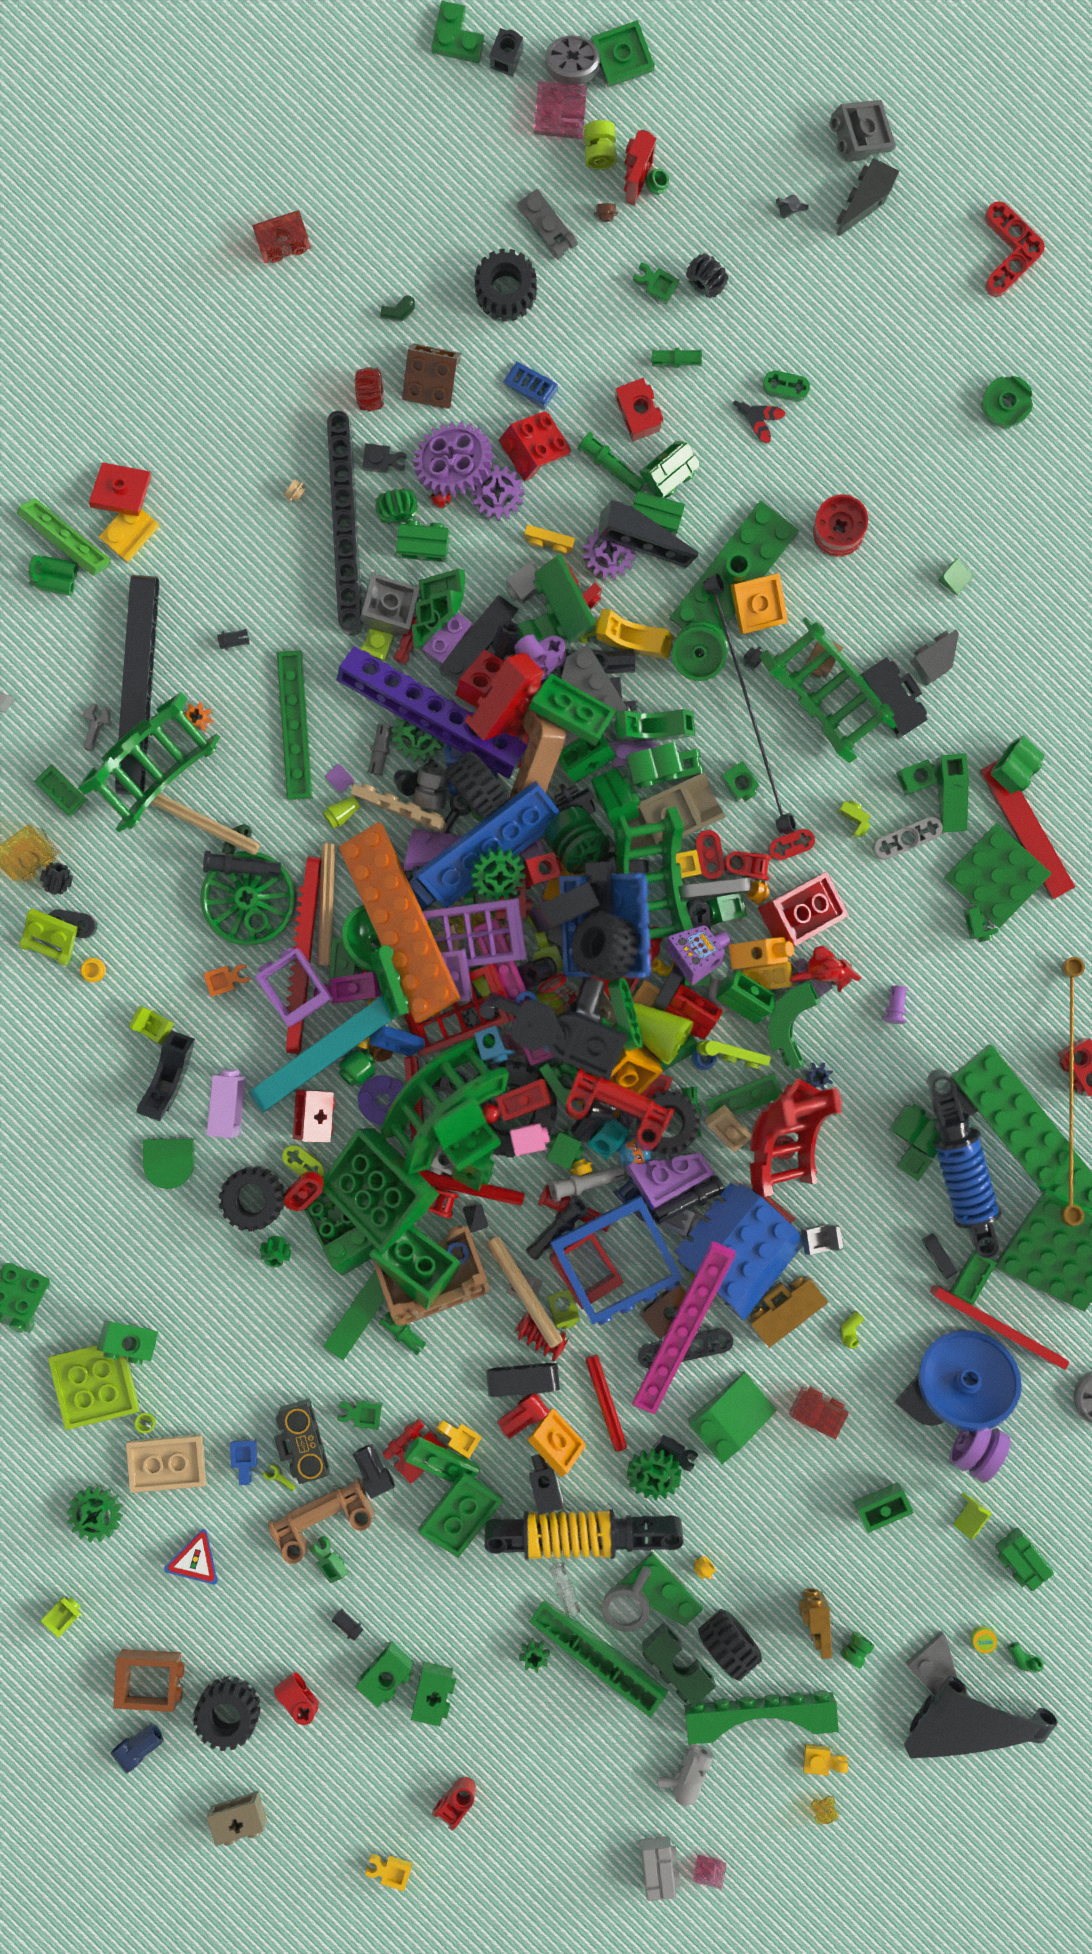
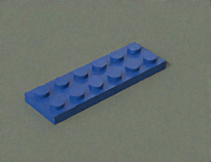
M534 781L415 873L444 908H448L474 888L471 882L474 877L471 876L470 870L476 869L472 863L473 861L481 860L479 853L486 856L488 854L487 848H491L493 852H496L497 847L500 846L503 852L510 848L512 855L519 854L543 836L548 824L561 812L538 782Z

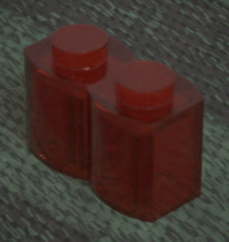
M810 1386L809 1389L801 1387L789 1411V1415L793 1419L836 1439L849 1414L848 1410L844 1408L845 1403L835 1397H832L831 1400L822 1397L823 1392L813 1386Z

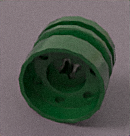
M572 807L559 813L548 824L544 832V840L549 848L557 855L566 870L574 875L586 873L585 863L602 862L610 850L611 842L607 835L597 826L588 811L581 807Z

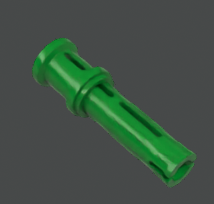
M590 431L580 442L577 450L586 453L593 459L595 465H602L637 494V491H640L646 482L610 452L611 450L608 445L604 446L596 440Z

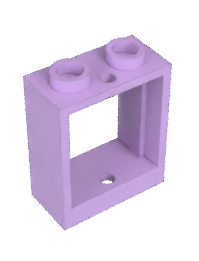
M225 1069L220 1070V1074L212 1075L206 1136L234 1138L240 1135L246 1076L239 1075V1070Z

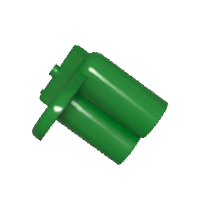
M34 555L29 563V585L35 586L38 590L67 596L73 595L75 588L74 579H76L78 574V563L48 556L40 557Z

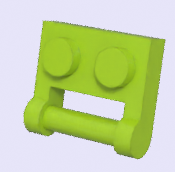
M31 908L27 912L23 937L19 948L26 951L28 949L57 960L60 965L67 966L72 956L78 927ZM33 937L62 948V952L34 941Z

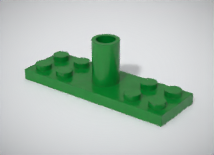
M760 500L669 619L681 629L692 621L706 620L715 623L723 630L724 627L715 598L712 594L708 595L706 593L703 581L707 580L708 576L716 573L721 576L724 592L717 595L727 625L736 614L730 585L765 576L798 534L799 530ZM731 568H738L741 573H736Z

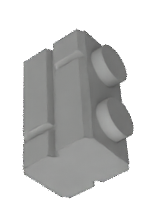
M668 1836L657 1837L656 1839H641L640 1847L646 1900L655 1901L675 1898L676 1888L680 1887L679 1871L673 1870V1863L678 1862L676 1846H671L670 1837Z

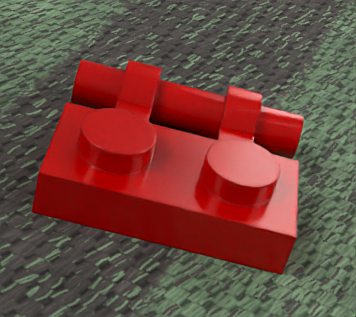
M419 1418L413 1424L409 1423L404 1428V1432L396 1440L392 1439L388 1443V1448L382 1452L387 1460L395 1454L400 1458L394 1464V1467L410 1484L425 1471L405 1462L404 1454L406 1450L403 1446L410 1439L415 1441L417 1437H420L444 1449L448 1448L431 1429L424 1436L419 1432L425 1426Z

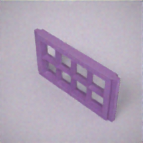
M518 898L422 911L426 922L428 919H443L445 936L435 937L434 939L435 942L446 941L447 951H453L452 940L467 938L470 956L467 957L468 966L527 959ZM505 909L508 928L493 930L490 911ZM484 912L487 931L472 933L469 914ZM463 915L466 933L451 935L448 917ZM509 933L512 952L496 953L493 935ZM488 936L491 954L475 956L473 937Z

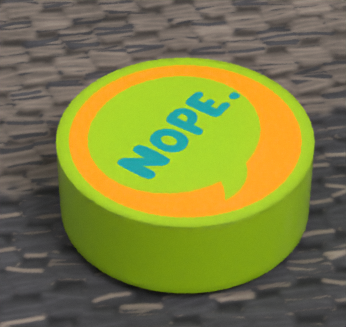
M979 1626L971 1634V1643L979 1653L988 1654L997 1647V1636L991 1628Z

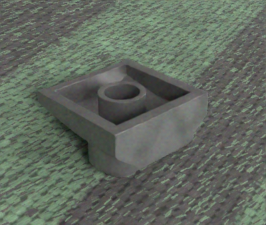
M372 572L360 620L370 628L392 635L408 634L420 587H414Z

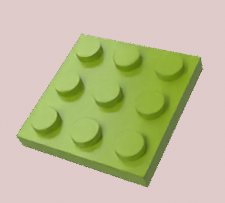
M122 1341V1347L125 1350L124 1341ZM98 1344L48 1357L65 1430L140 1411L126 1356L119 1355L118 1360L103 1357L104 1352L98 1351Z

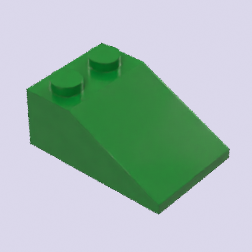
M413 1226L384 1253H381L376 1247L369 1253V1256L409 1297L426 1310L456 1276L460 1265L458 1259Z
M744 1371L690 1416L688 1422L719 1462L724 1464L756 1434L777 1410Z

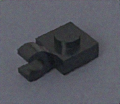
M662 1435L653 1446L657 1454L661 1450H664V1456L666 1457L672 1454V1462L678 1461L685 1471L690 1472L695 1465L689 1462L688 1459L694 1461L698 1457V1453L690 1449L684 1451L685 1447L674 1439Z

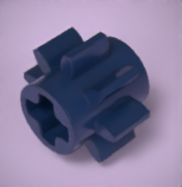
M810 1062L811 1069L809 1071H802L804 1074H807V1079L803 1081L810 1083L815 1088L818 1086L821 1091L825 1090L824 1085L827 1083L833 1084L829 1080V1074L833 1073V1070L826 1071L824 1069V1062H821L819 1067ZM815 1071L823 1073V1076L820 1077V1083L812 1080L815 1076Z

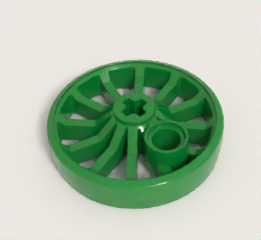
M246 851L232 854L238 858L278 862L272 857L259 852L256 855ZM282 865L280 878L273 877L261 886L259 884L263 876L256 875L251 883L250 874L243 873L244 880L242 884L233 872L229 877L238 890L215 881L219 872L209 871L201 888V909L210 928L221 938L238 945H259L277 937L290 923L296 906V892L289 873ZM283 878L285 879L288 892L262 894ZM213 885L235 895V897L209 900L211 886ZM245 893L253 895L254 898L250 899L251 904L243 902V899L246 898ZM289 898L287 912L262 902V900ZM235 903L230 909L214 919L210 906ZM259 906L284 917L276 929L271 925L268 916L261 911ZM238 911L235 923L228 934L219 924ZM255 915H260L263 918V924L258 929H255L251 924L252 918ZM243 920L245 927L249 930V940L236 937ZM266 929L269 931L268 935L256 938V933H262Z

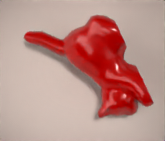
M822 945L813 950V956L808 961V970L794 974L790 977V982L816 979L822 982L832 981V985L837 986V991L840 993L843 987L852 982V979L859 981L862 977L852 969V965L843 958L837 959L829 948Z

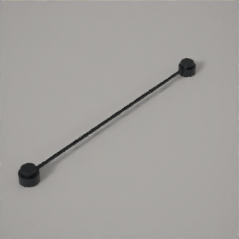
M716 573L708 576L707 580L703 581L704 589L708 595L712 594L718 607L780 813L779 818L775 821L779 833L789 834L796 831L795 819L791 813L783 814L717 595L724 592V584L721 576Z

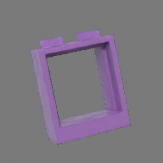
M290 947L279 955L280 960L274 964L269 961L258 969L260 973L254 976L288 1027L294 1026L333 1000L301 949L296 948L293 950ZM298 959L320 994L290 1013L267 978Z

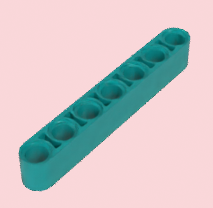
M383 995L249 1091L248 1094L260 1111L264 1113L366 1040L370 1035L391 1022L392 1020Z

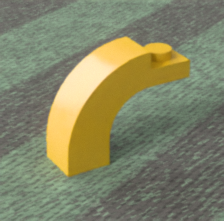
M610 609L601 610V614L596 621L597 640L620 650H634L635 654L669 660L674 635L667 629L632 623L621 618Z

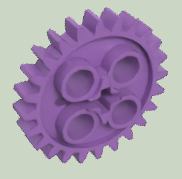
M451 421L449 428H446L443 423L440 426V431L432 428L433 435L425 434L426 442H418L420 450L414 451L416 456L413 459L414 471L420 484H424L427 491L432 489L434 495L441 491L443 497H446L448 492H451L454 498L457 491H461L465 495V488L468 487L474 491L473 484L475 482L482 484L481 476H489L487 468H492L490 460L494 459L491 451L492 447L486 434H482L479 427L474 430L472 423L465 428L463 421L459 423L458 427H455L453 421Z

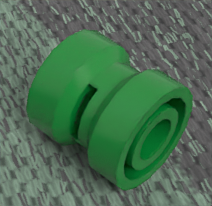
M854 1631L849 1638L850 1643L848 1646L843 1647L840 1654L852 1665L862 1668L866 1662V1655L870 1654L875 1646L866 1637Z

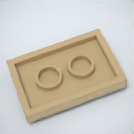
M202 1434L130 1440L126 1442L130 1493L204 1487L207 1484Z

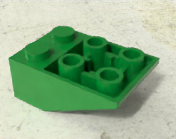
M325 1193L304 1209L331 1267L341 1276L372 1259L369 1253L375 1246Z

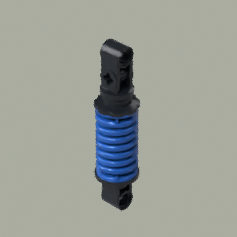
M935 1069L927 1077L932 1097V1106L937 1118L934 1122V1128L938 1135L934 1137L932 1144L938 1151L937 1158L941 1161L940 1168L943 1170L942 1176L945 1178V1186L950 1196L949 1201L952 1204L954 1214L953 1220L956 1226L968 1228L971 1242L979 1256L991 1258L999 1250L992 1222L996 1221L1002 1212L995 1201L996 1196L993 1191V1184L988 1174L989 1170L986 1165L984 1151L981 1148L980 1132L977 1128L969 1127V1116L963 1113L961 1101L952 1078L945 1070ZM939 1080H947L943 1087H935ZM990 1240L987 1245L980 1246L982 1241Z

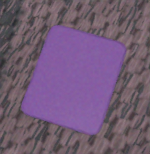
M337 764L325 776L339 793H342L354 782V779L340 764Z

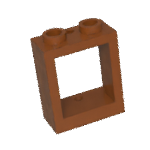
M122 1649L116 1657L113 1709L174 1712L177 1704L182 1702L183 1687H179L180 1678H183L185 1663L181 1662V1652ZM131 1665L170 1667L168 1698L129 1696Z

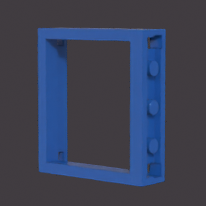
M641 1195L551 1240V1245L592 1325L597 1322L599 1325L609 1322L613 1319L611 1315L619 1311L621 1314L629 1312L635 1308V1303L642 1299L644 1303L658 1296L656 1292L664 1288L666 1291L672 1290L679 1286V1281L683 1279ZM640 1210L672 1274L595 1313L563 1248Z

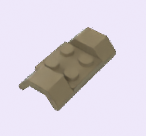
M704 772L641 801V805L637 806L639 816L630 821L626 820L628 827L661 822L665 818L667 808L677 807L685 826L683 838L726 818L718 805L710 788L707 775ZM663 832L632 837L630 849L659 844V841H662Z

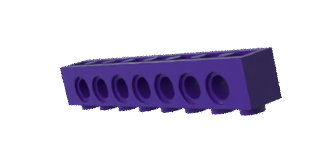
M354 646L339 666L336 681L464 754L468 751L475 753L488 768L508 779L511 778L525 755L528 745L508 733L484 741L480 737L474 736L477 734L464 720L468 715L473 716L475 713L467 711L457 705L456 702L439 695L432 688L425 687L412 677L397 671L388 663H383L367 651L360 650Z

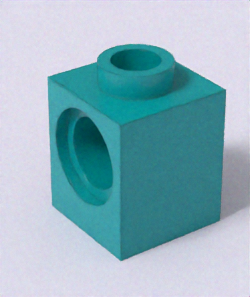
M613 1118L611 1122H604L587 1143V1146L606 1161L621 1146L630 1131Z

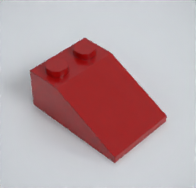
M824 872L757 907L772 938L784 937L786 942L790 941L793 944V947L849 916L828 872Z

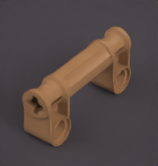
M359 1478L342 1489L338 1487L299 1508L287 1512V1516L275 1522L273 1520L268 1522L269 1532L285 1562L297 1564L307 1552L308 1544L301 1530L344 1510L353 1529L363 1531L369 1528L374 1519L375 1512L365 1487ZM360 1511L366 1513L368 1520L365 1522L359 1521L356 1513ZM297 1545L301 1553L297 1555L291 1553L289 1546Z

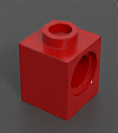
M554 852L523 862L525 868L522 871L526 874L525 882L527 887L561 876L562 865L558 857H555ZM539 863H543L546 865V875H543L539 872Z

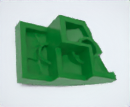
M455 569L418 580L420 601L415 602L417 624L412 625L414 648L418 649L457 614L464 596L465 570Z

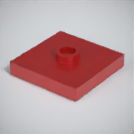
M102 462L89 500L90 507L139 516L152 477L151 471Z

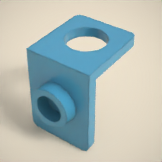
M492 1026L475 1033L482 1061H492L494 1064L508 1061L507 1057L517 1054L516 1050L504 1049L498 1026ZM487 1034H492L495 1037V1045L490 1049L486 1048L483 1044V1039Z

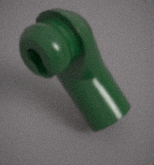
M406 295L395 307L382 306L380 317L404 321L415 309L414 298Z
M246 824L232 828V830L248 838L252 835V829ZM225 841L222 853L233 854L236 846Z

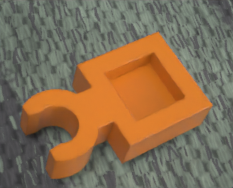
M237 965L232 972H230L229 966H224L203 973L210 996L214 997L236 990L234 982H249L251 980L250 977L241 978L239 976L240 970L247 968V965Z

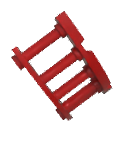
M838 1088L822 1090L810 1100L793 1104L792 1099L770 1103L767 1110L761 1111L754 1125L750 1144V1151H754V1162L750 1163L753 1192L762 1197L773 1195V1184L799 1177L800 1182L817 1183V1169L815 1166L816 1140L823 1122L833 1114L842 1113V1099ZM802 1116L801 1120L796 1121V1117ZM799 1131L798 1141L774 1147L777 1136ZM797 1152L798 1168L771 1174V1160L773 1157Z

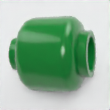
M353 1050L339 1063L340 1071L338 1074L349 1086H362L375 1074L376 1070L373 1065L375 1059L366 1050L363 1053L359 1050Z

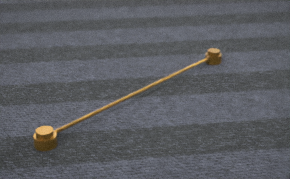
M1071 957L1062 964L1063 974L1070 978L1069 1206L1064 1207L1060 1213L1061 1221L1067 1226L1079 1225L1084 1219L1082 1209L1077 1205H1073L1074 978L1081 975L1085 969L1083 961L1078 957Z

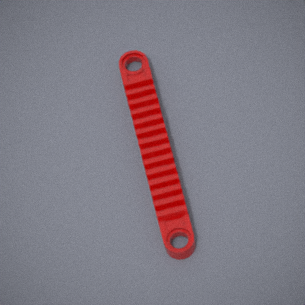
M308 856L304 886L298 888V891L303 893V896L297 898V901L301 902L302 905L296 908V911L301 914L295 917V921L299 922V926L294 927V931L298 932V936L293 937V941L297 942V946L292 947L293 950L296 948L301 949L310 964L321 877V857ZM298 959L294 960L295 965L289 968L290 971L294 972L293 976L288 977V980L293 982V985L287 987V990L292 995L286 997V1000L291 1003L287 1006L290 1013L307 1002L309 976ZM305 1018L294 1026L288 1027L286 1053L300 1054Z

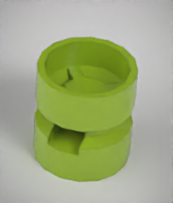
M595 120L584 126L585 164L587 167L606 169L617 163V151L614 144L616 142V132L613 122Z

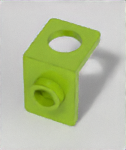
M569 1289L548 1295L547 1299L555 1320L556 1329L560 1327L567 1329L575 1326L576 1322L580 1321L573 1295ZM559 1297H565L569 1300L570 1306L567 1310L559 1311L556 1308L555 1302Z
M962 1492L961 1496L968 1501V1504L954 1522V1526L969 1539L973 1540L992 1513L973 1497Z

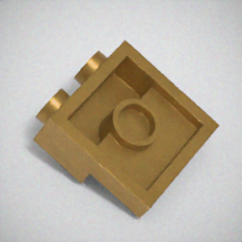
M807 1588L802 1592L803 1601H799V1615L802 1617L803 1625H807L810 1631V1639L814 1643V1649L819 1651L822 1659H832L830 1607L822 1591L815 1588Z

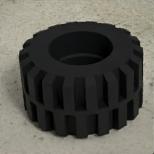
M505 248L499 249L498 254L492 251L489 253V259L484 256L481 260V265H478L476 268V275L474 277L477 301L480 307L483 306V312L487 315L491 312L493 319L497 320L499 316L505 322H507L508 317H512V321L517 320L518 314L522 317L526 315V309L531 310L533 300L535 301L537 296L535 268H532V262L529 259L525 261V255L521 252L519 255H516L513 249H510L509 253L505 252ZM504 276L512 277L520 283L519 288L515 292L505 295L496 292L491 286L495 280Z
M468 751L445 769L446 776L478 817L486 819L508 802V797L503 787L475 753Z
M593 912L590 914V917H584L583 923H579L576 927V933H573L572 938L574 939L570 947L573 949L571 958L575 959V967L579 968V971L604 980L620 979L623 977V973L627 974L630 971V965H634L636 961L634 958L635 955H638L639 951L637 949L639 939L636 938L637 930L626 919L605 912Z
M671 1090L655 1092L654 1095L648 1098L654 1100L655 1104L663 1108L674 1109L682 1119V1129L674 1137L661 1136L658 1144L651 1152L660 1153L659 1155L662 1156L670 1154V1156L676 1155V1153L685 1151L696 1139L700 1129V1115L696 1111L695 1103L692 1104L687 1095L684 1097L681 1095V1092H671ZM637 1118L635 1122L637 1132L642 1123L640 1118ZM644 1132L641 1134L644 1142H654V1136L651 1133Z
M260 1166L245 1167L227 1178L228 1180L223 1183L221 1187L222 1192L219 1193L218 1198L221 1199L219 1208L223 1209L224 1213L222 1216L224 1219L228 1218L230 1220L229 1224L231 1226L236 1225L238 1230L243 1231L247 1229L248 1232L265 1228L279 1217L285 1205L283 1203L285 1193L282 1190L284 1186L283 1183H279V1177L276 1174H271V1170L261 1169L262 1167ZM245 1185H256L264 1192L266 1203L260 1212L252 1213L242 1207L239 1201V1193Z
M723 1609L717 1611L698 1628L699 1637L709 1654L731 1678L737 1681L745 1677L763 1660L758 1646L733 1615Z
M223 1677L221 1682L219 1679L213 1681L212 1685H208L202 1693L194 1709L193 1726H197L195 1730L197 1736H203L201 1741L204 1744L206 1742L211 1744L209 1748L215 1749L218 1746L220 1751H225L227 1747L230 1750H234L238 1744L240 1746L244 1745L247 1738L250 1739L261 1710V1707H258L260 1700L259 1696L254 1697L255 1689L253 1687L249 1689V1683L245 1680L242 1684L238 1682L239 1678L234 1677L233 1681H229V1677ZM220 1704L231 1705L238 1711L240 1720L234 1723L223 1722L216 1716L214 1707Z

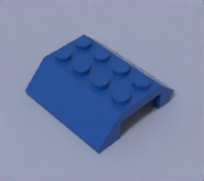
M645 873L612 874L613 913L608 914L631 922L633 928L638 933L636 938L639 939V944L637 945V949H639L638 955H635L634 958L636 961L634 965H630V971L627 974L623 973V976H627V978L649 977L651 965L650 954H648L650 942L649 928H647L649 919L648 902H646V897L648 896ZM586 875L559 876L560 895L585 883ZM587 911L561 924L563 968L566 977L590 976L580 972L579 968L575 967V959L571 958L573 949L570 948L574 939L572 938L573 933L577 931V925L583 923L584 917H590L591 913H587Z
M730 1182L720 1195L725 1201L724 1204L716 1200L704 1214L710 1221L707 1223L700 1219L688 1234L694 1241L690 1242L685 1238L674 1252L680 1257L677 1262L688 1272L696 1274L712 1241L736 1251L735 1257L717 1294L725 1301L724 1304L744 1321L802 1248L803 1240L797 1229L761 1196L741 1183L736 1186Z

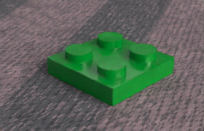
M638 20L591 37V42L594 43L599 51V64L608 87L654 71L655 65Z

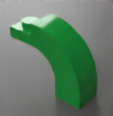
M680 709L660 713H635L626 710L616 712L614 725L620 741H662L695 736L693 711Z
M811 980L785 993L775 1005L769 1020L768 1034L772 1051L782 1048L784 1051L781 1053L786 1066L791 1067L792 1071L805 1064L793 1036L795 1019L802 1011L821 1003Z

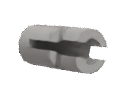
M691 1744L680 1764L682 1766L681 1771L676 1772L674 1777H658V1788H674L672 1793L676 1797L675 1801L682 1806L688 1807L695 1804L706 1779L704 1770H709L713 1753L703 1746Z

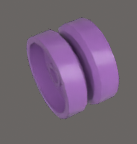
M998 1428L983 1431H966L961 1429L952 1446L949 1462L961 1471L969 1470V1475L981 1483H986L994 1477L1004 1463L1011 1444L1010 1436Z

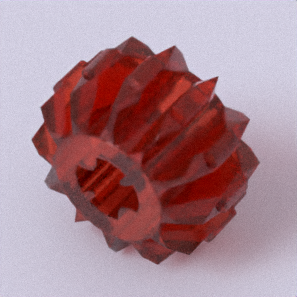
M372 367L358 369L355 373L354 381L355 397L359 409L367 412L381 410L384 405V388L380 370Z

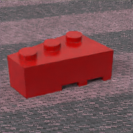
M525 652L507 658L490 682L492 689L486 698L484 696L479 698L477 701L480 705L473 716L468 715L464 721L483 741L509 731L518 730L523 724V718L529 709L535 692L540 687L544 671Z

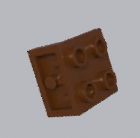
M413 343L407 353L402 399L449 409L452 402L456 368L460 363L461 353Z

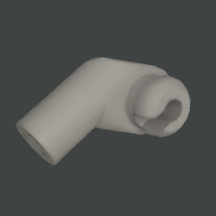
M710 979L707 1000L723 1010L722 1013H728L731 1008L716 1000L721 980Z

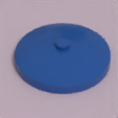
M961 1330L941 1336L929 1346L919 1367V1387L926 1404L939 1419L958 1429L983 1431L996 1427L1011 1415L1020 1399L1022 1381L1016 1361L1000 1342L980 1332Z

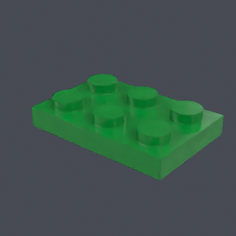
M553 674L549 675L529 706V709L595 746L617 711Z
M462 1471L418 1527V1533L459 1558L504 1501L503 1496Z

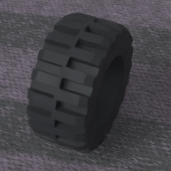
M506 1061L488 1066V1069L492 1071L504 1067L509 1073L507 1085L523 1087L544 1079L553 1103L534 1110L533 1116L527 1125L540 1123L541 1128H547L548 1136H550L556 1123L557 1100L554 1091L543 1074L535 1069V1067L518 1061ZM478 1073L472 1080L478 1078L481 1075ZM488 1099L479 1104L480 1108L487 1104ZM488 1124L501 1142V1145L493 1149V1155L516 1156L511 1133L501 1131L493 1124Z

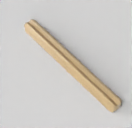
M160 793L151 802V804L252 855H256L260 848L258 842Z
M333 843L322 844L318 965L330 966L336 856V846Z
M499 1236L492 1238L487 1245L548 1345L551 1348L557 1346L562 1342V1337L501 1238Z

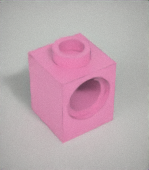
M540 1123L510 1130L516 1156L546 1149L545 1143L550 1142L547 1128H541Z

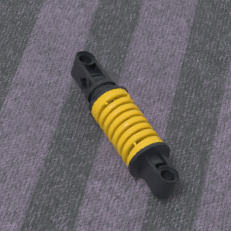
M613 1509L597 1511L595 1514L593 1511H588L586 1517L583 1511L577 1512V1515L573 1511H569L567 1518L565 1512H559L557 1517L555 1512H549L548 1519L546 1514L538 1515V1512L524 1511L523 1519H491L487 1521L484 1537V1547L489 1553L523 1552L525 1561L541 1559L543 1554L546 1559H550L552 1553L554 1558L559 1559L562 1556V1551L564 1558H570L571 1554H573L574 1558H579L581 1550L584 1558L590 1557L592 1550L595 1558L601 1555V1558L615 1559L616 1551L619 1549H625L627 1552H632V1550H677L684 1543L682 1521L677 1516L631 1517V1515H626L624 1518H616Z

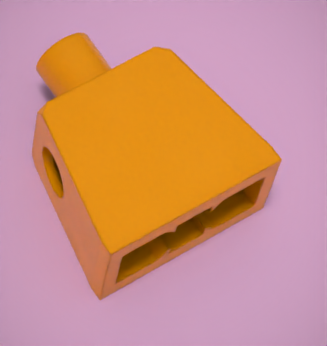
M784 937L730 944L729 951L732 970L785 963L788 961V957L794 953L793 944L790 941L786 942ZM752 950H755L756 958L752 956Z

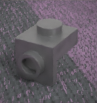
M823 1224L801 1230L804 1253L806 1255L829 1250H843V1235L839 1225Z

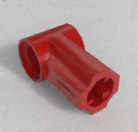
M537 1393L526 1395L518 1402V1406L497 1420L500 1429L509 1439L530 1424L534 1425L540 1422L550 1413Z

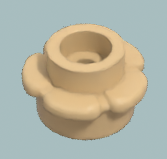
M294 479L283 494L289 499V503L292 500L297 502L305 491L302 488L303 482L300 483Z

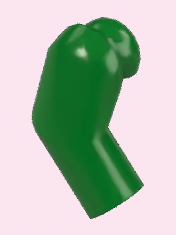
M1018 1642L1011 1643L1007 1647L1016 1666L1020 1670L1031 1673L1042 1671L1044 1667L1042 1659L1034 1655L1025 1654Z

